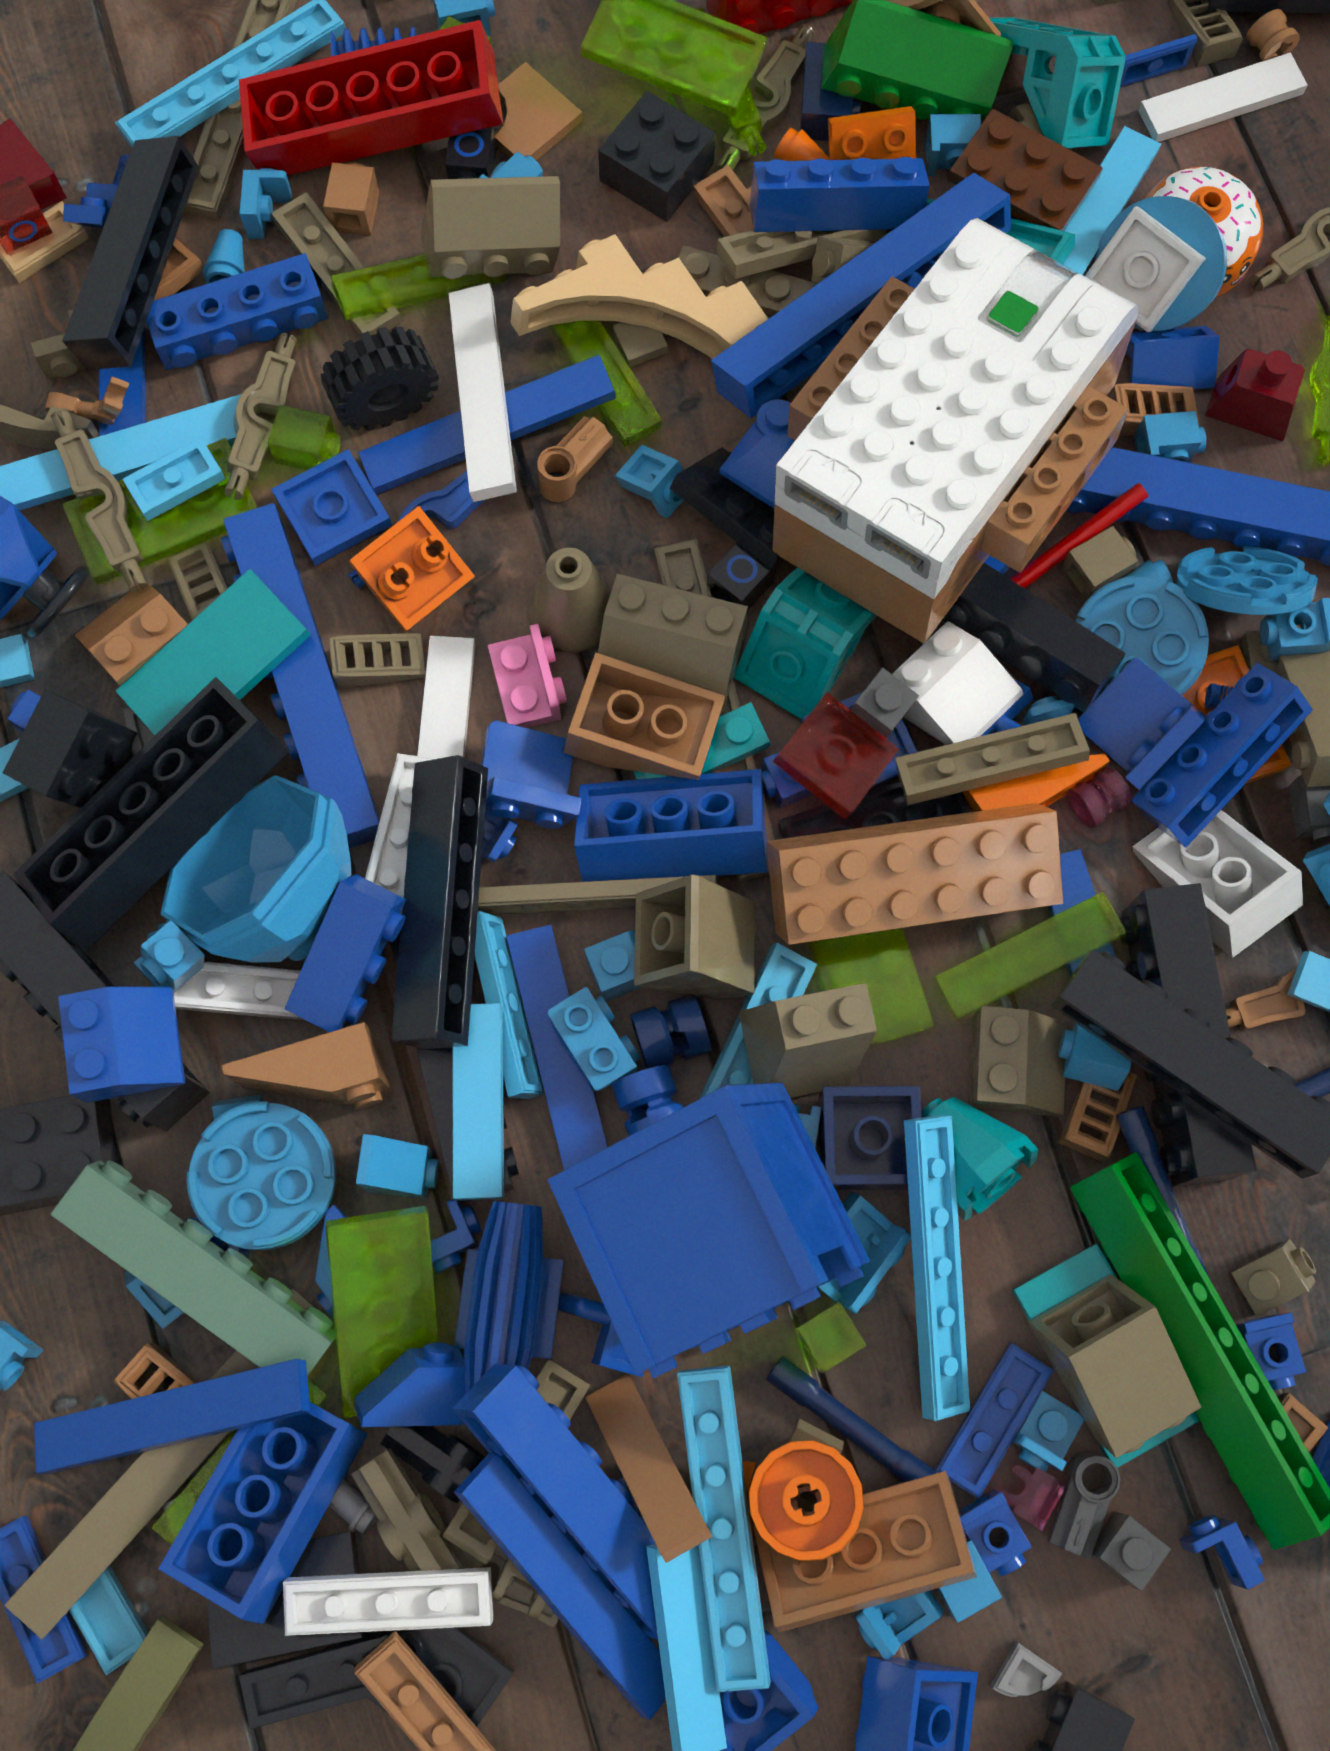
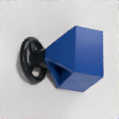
M0 496V619L2 620L23 596L40 609L26 630L30 637H37L49 626L86 582L90 575V570L86 566H79L64 583L46 569L58 552L12 502Z

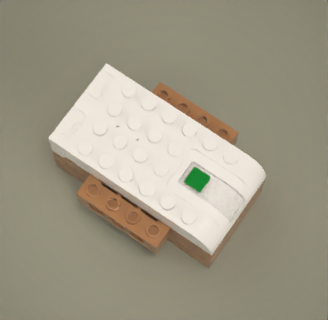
M978 218L970 220L915 289L893 276L890 277L790 403L788 437L794 439L795 442L776 465L772 551L925 644L989 555L1017 572H1022L1118 440L1128 408L1107 397V395L1116 383L1139 311L1138 306Z

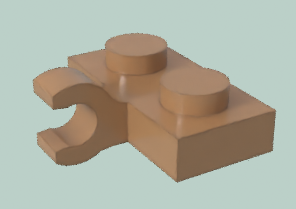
M729 165L693 186L695 198L724 237L754 229L750 210L751 187L746 189Z

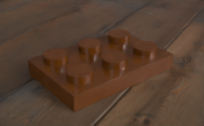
M992 108L950 169L947 181L957 185L972 173H976L1010 194V208L1013 217L1024 222L1065 231L1100 178L1103 167Z

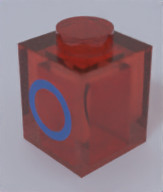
M23 175L0 185V243L6 254L53 233Z

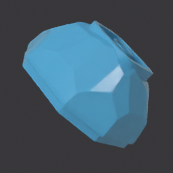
M277 775L252 787L242 800L235 804L170 869L160 914L166 919V924L172 920L193 943L217 956L247 962H281L286 957L293 961H299L306 958L340 881L351 876V859L347 833L342 814L336 802L328 796Z

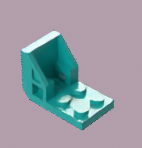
M989 17L1001 32V37L1013 40L1011 53L1028 55L1023 86L1043 136L1066 148L1109 145L1126 55L1116 36L1016 17ZM1052 57H1056L1054 72L1052 73L1049 69V63Z
M797 567L775 588L762 608L736 668L734 678L802 720L804 716L819 710L853 656L865 629L877 615Z

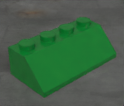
M853 0L824 45L821 88L838 93L844 97H852L876 104L881 108L895 109L912 106L915 110V117L919 119L929 120L930 114H980L982 121L992 108L1013 48V40L886 0Z

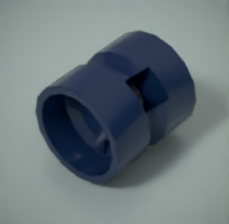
M694 994L668 1001L667 1008L663 1011L656 1006L630 1013L646 1069L661 1065H673L675 1056L678 1055L689 1060L712 1051L702 1013Z

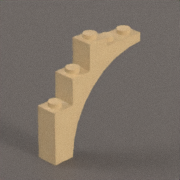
M616 234L601 241L598 239L592 240L579 250L575 270L568 269L562 271L553 280L545 284L523 289L513 298L510 323L517 334L521 336L550 325L582 320L623 322L648 327L678 338L713 359L753 331L757 326L767 321L768 318L742 281L727 288L726 286H720L711 291L706 297L679 257L665 264L656 263L642 274Z

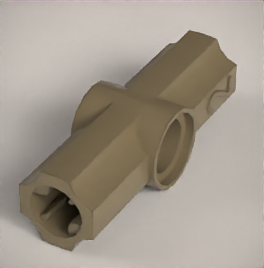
M391 1448L351 1474L379 1520L377 1527L385 1546L398 1561H404L410 1571L465 1569L448 1540L442 1537L445 1527L436 1507L423 1492H417Z

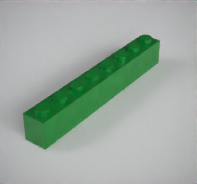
M1135 1152L1070 1186L1081 1212L1088 1219L1102 1244L1105 1255L1111 1260L1122 1282L1156 1307L1202 1407L1195 1412L1202 1423L1203 1429L1212 1440L1228 1469L1230 1478L1240 1490L1254 1515L1257 1526L1264 1533L1272 1549L1277 1550L1322 1536L1330 1528V1488L1138 1153Z

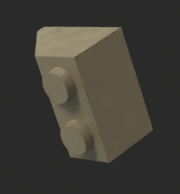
M981 1006L972 1016L968 1104L979 1110L1064 1116L1065 1077H1062L1065 1059L1058 1057V1049L1062 1034L1065 1029L1067 1030V1022L1026 1009Z

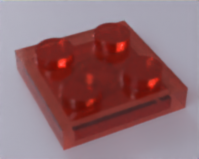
M827 692L772 762L846 820L898 752L899 748Z

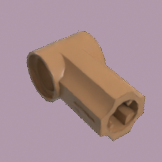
M584 416L556 446L548 447L541 452L537 462L538 489L545 499L559 503L571 498L576 491L577 482L613 445V437L603 423L594 417L588 418ZM553 472H562L565 475L561 477H553L549 474Z

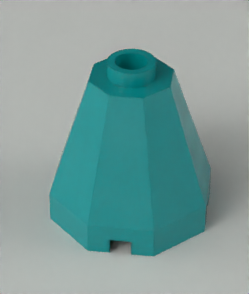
M956 1097L945 1101L937 1098L921 1111V1117L935 1115L952 1116L958 1215L964 1221L972 1218V1208L978 1214L986 1211L1019 1182L1022 1176L1016 1169L1022 1162L1030 1169L1037 1161L1038 1148L1026 1135Z

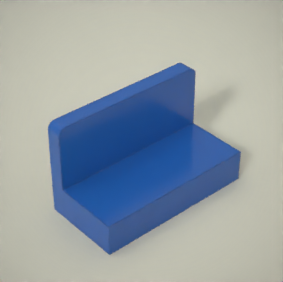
M1206 325L1181 327L1164 331H1133L1126 350V354L1131 358L1129 383L1193 387V389L1213 388L1216 385L1220 336Z

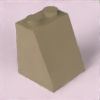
M692 874L636 893L634 986L687 995L694 994V996L725 1001L754 994V981L756 978V968L754 966L755 902L705 878Z
M867 983L777 1000L738 1012L753 1084L783 1082L790 1098L821 1092L823 1087L848 1086L877 1032Z
M1111 1274L1028 1322L1092 1435L1115 1458L1125 1453L1136 1451L1146 1440L1166 1428L1178 1426L1188 1415L1202 1408L1156 1307Z

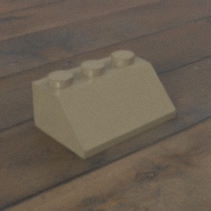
M559 176L431 180L421 228L429 277L455 279L467 275L498 277L503 274L528 273L530 275H540L545 272H553L560 250Z
M617 573L604 612L598 653L724 695L725 700L722 708H725L749 628L748 606Z

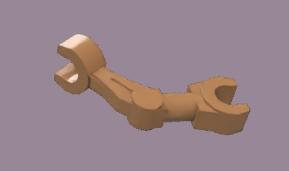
M111 376L104 398L95 402L81 401L77 397L59 392H49L45 409L49 411L51 405L60 409L65 408L69 412L84 418L113 425L117 415H120L122 410V402L129 383Z

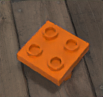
M912 106L828 118L830 160L916 158L915 110Z
M420 506L416 507L348 562L404 632H407L475 577Z

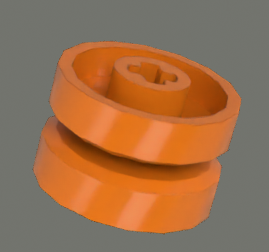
M813 1440L789 1442L771 1451L756 1469L749 1490L750 1515L760 1536L778 1553L798 1561L824 1560L842 1551L857 1533L864 1510L862 1484L852 1464L835 1448ZM804 1492H811L817 1498V1503L814 1504V1510L811 1512H803L802 1508L799 1509L797 1500Z

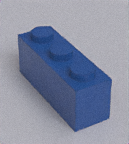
M357 874L340 881L284 1009L328 1032L346 1028L350 1024L356 1025L368 1004V1000L363 998L369 983L374 984L378 980L385 967L387 959L381 956L388 941L393 942L405 922V916L400 913L406 899Z

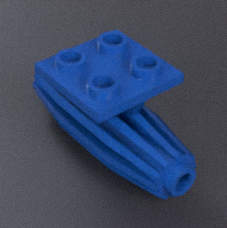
M493 1201L478 1250L467 1249L454 1348L464 1349L466 1366L465 1394L494 1364L521 1365L528 1370L532 1357L552 1359L564 1260L544 1258L542 1207Z

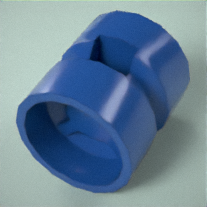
M669 1065L648 1068L625 1076L611 1084L619 1110L629 1115L628 1119L624 1122L628 1137L683 1108L682 1103L674 1102L673 1100L674 1095L677 1093V1087Z

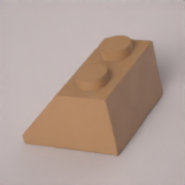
M149 584L143 590L138 585V592L127 593L74 635L119 687L188 625L161 593Z

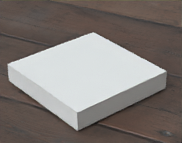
M1135 206L1085 277L1136 304L1139 308L1136 324L1146 332H1151L1206 258L1140 207Z

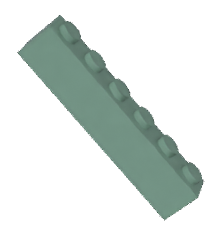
M100 1160L88 1164L50 1215L260 1368L293 1359L306 1360L308 1377L338 1335L337 1332L331 1329L333 1322L324 1313L314 1307H308L305 1310L290 1299L293 1293L288 1287L271 1277L265 1281L251 1271L250 1268L253 1264L247 1257L232 1248H228L225 1252L210 1241L213 1235L203 1225L192 1219L184 1222L170 1211L172 1204L162 1195L153 1190H147L144 1193L129 1182L132 1179V1175L119 1164L110 1160L103 1163Z

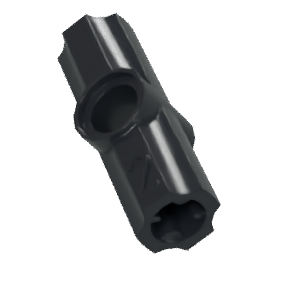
M434 1426L390 1427L380 1443L387 1449L391 1448L396 1456L422 1473V1479L429 1486L455 1503H459L461 1500L454 1491L485 1458L458 1437L452 1434L447 1436Z

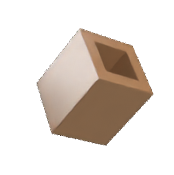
M332 162L323 208L326 218L337 232L371 236L380 193L374 167H367L359 163L342 164Z

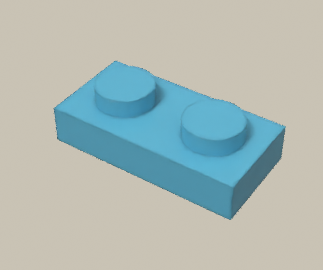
M201 437L123 478L124 483L147 521L225 480L220 467Z

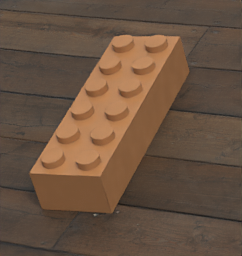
M1038 803L766 841L775 933L788 945L1063 904L1057 811Z

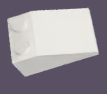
M1222 810L1186 848L1159 828L1132 846L1133 852L1162 887L1201 883L1212 942L1232 958L1303 905L1302 872Z

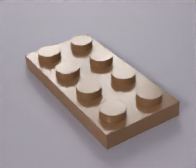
M946 1471L863 1494L864 1510L857 1533L842 1551L824 1560L798 1561L782 1555L773 1549L760 1536L756 1526H753L775 1628L779 1632L976 1578L974 1564Z

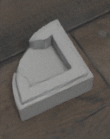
M1015 1641L990 1687L1010 1697L1030 1696L1052 1687L1062 1673Z

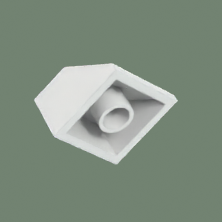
M949 621L892 674L920 695L903 718L945 745L980 737L1023 695L1022 688L982 641Z

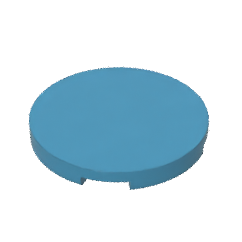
M1150 197L1130 205L1112 220L1101 237L1095 261L1135 206L1140 207L1206 258L1152 330L1164 331L1178 328L1192 321L1214 301L1225 278L1227 249L1224 236L1221 234L1217 224L1201 206L1180 197ZM1135 323L1134 328L1144 330Z
M1244 546L1243 552L1229 551L1214 554V548H1204L1188 554L1178 564L1176 585L1184 589L1186 597L1207 607L1239 614L1272 615L1304 608L1313 601L1318 582L1316 575H1311L1304 570L1305 563L1300 559L1279 551L1252 546Z
M1134 576L1115 580L1092 594L1081 607L1075 620L1126 653L1111 682L1133 658L1138 657L1183 696L1194 685L1204 668L1209 646V634L1205 617L1198 604L1186 597L1184 589L1170 581Z
M268 1101L252 1102L237 1106L223 1113L201 1134L202 1138L194 1150L189 1172L187 1171V1192L197 1218L214 1236L242 1249L255 1251L272 1250L284 1247L302 1238L322 1219L335 1191L337 1179L336 1160L325 1133L306 1114L278 1103H269Z

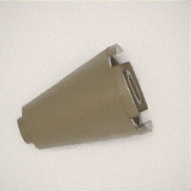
M562 548L554 552L549 557L530 599L529 615L532 625L538 623L541 636H550L553 648L558 651L569 653L588 651L598 646V642H600L604 612L612 588L584 552L576 548Z

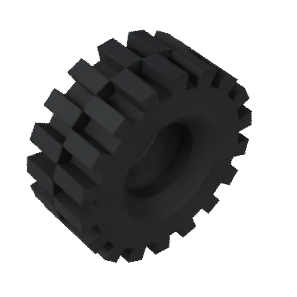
M395 326L392 332H389L387 327L378 328L377 334L371 336L369 331L360 334L361 340L354 343L350 339L343 344L345 349L342 352L335 350L330 355L332 362H325L322 367L324 371L321 374L322 385L335 414L343 426L347 427L350 425L352 430H359L364 425L365 430L369 431L374 430L376 425L381 424L382 428L391 425V421L395 419L403 421L408 418L407 413L411 411L417 413L423 408L422 402H430L434 397L432 391H437L439 387L437 382L439 375L421 337L417 336L415 331L411 329L405 332L403 327Z

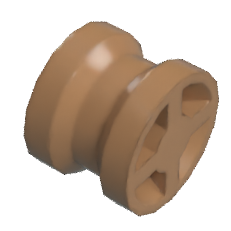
M1280 9L1272 10L1260 17L1251 26L1246 35L1249 44L1253 47H1258L1260 50L1259 57L1261 61L1292 52L1300 40V35L1296 29L1288 28L1286 25L1287 17Z

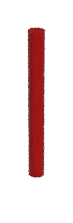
M1140 483L1135 484L1026 565L1021 573L1017 572L1009 579L1026 588L1063 561L1069 551L1098 535L1148 498V493Z

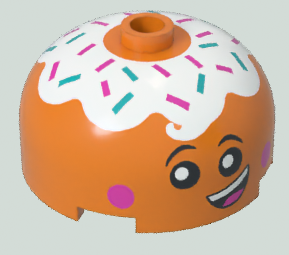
M1211 167L1185 168L1161 179L1150 189L1144 199L1156 196L1184 198L1201 206L1213 218L1221 234L1224 236L1227 249L1226 274L1217 296L1230 291L1246 276L1261 246L1263 217L1256 197L1240 179L1226 171Z

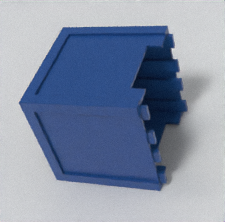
M783 1082L723 1086L547 1179L636 1375L649 1369L654 1379L678 1367L673 1356L690 1348L693 1349L699 1346L702 1354L710 1352L732 1341L728 1331L738 1326H741L745 1334L777 1319L778 1316L774 1309L787 1302H790L792 1309L795 1310L821 1297L817 1287L829 1281L837 1279L840 1287L863 1277L860 1266L870 1262Z

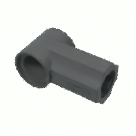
M1084 1451L1072 1457L1067 1465V1482L1047 1541L1076 1555L1091 1559L1110 1500L1117 1494L1121 1478L1119 1470L1112 1461L1096 1452ZM1099 1463L1104 1470V1480L1098 1488L1086 1489L1082 1482V1473L1090 1464Z

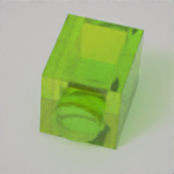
M280 405L268 440V446L276 464L309 470L339 453L340 435L336 434L331 416Z
M840 1302L833 1304L794 1329L820 1373L828 1371L867 1346Z

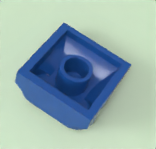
M781 399L770 400L759 408L756 421L729 455L719 472L772 508L775 506L776 465L795 442L794 439L788 437L790 402Z
M765 1629L771 1679L770 1686L765 1689L720 1692L727 1748L720 1751H772L812 1719L819 1709L808 1679L776 1639Z

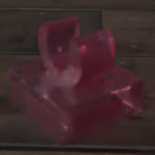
M1015 1465L1012 1471L1021 1479H1024V1491L1019 1495H1013L1004 1489H1001L1000 1492L1005 1496L1007 1503L1015 1507L1013 1513L1042 1532L1065 1486L1055 1477L1038 1467L1034 1474H1032L1026 1468Z

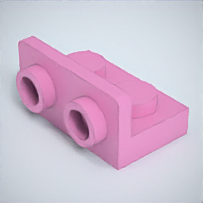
M538 623L529 625L530 635L488 645L506 721L509 724L524 728L562 720L559 704L567 703L561 676L552 678L549 663L556 662L551 637L541 636Z

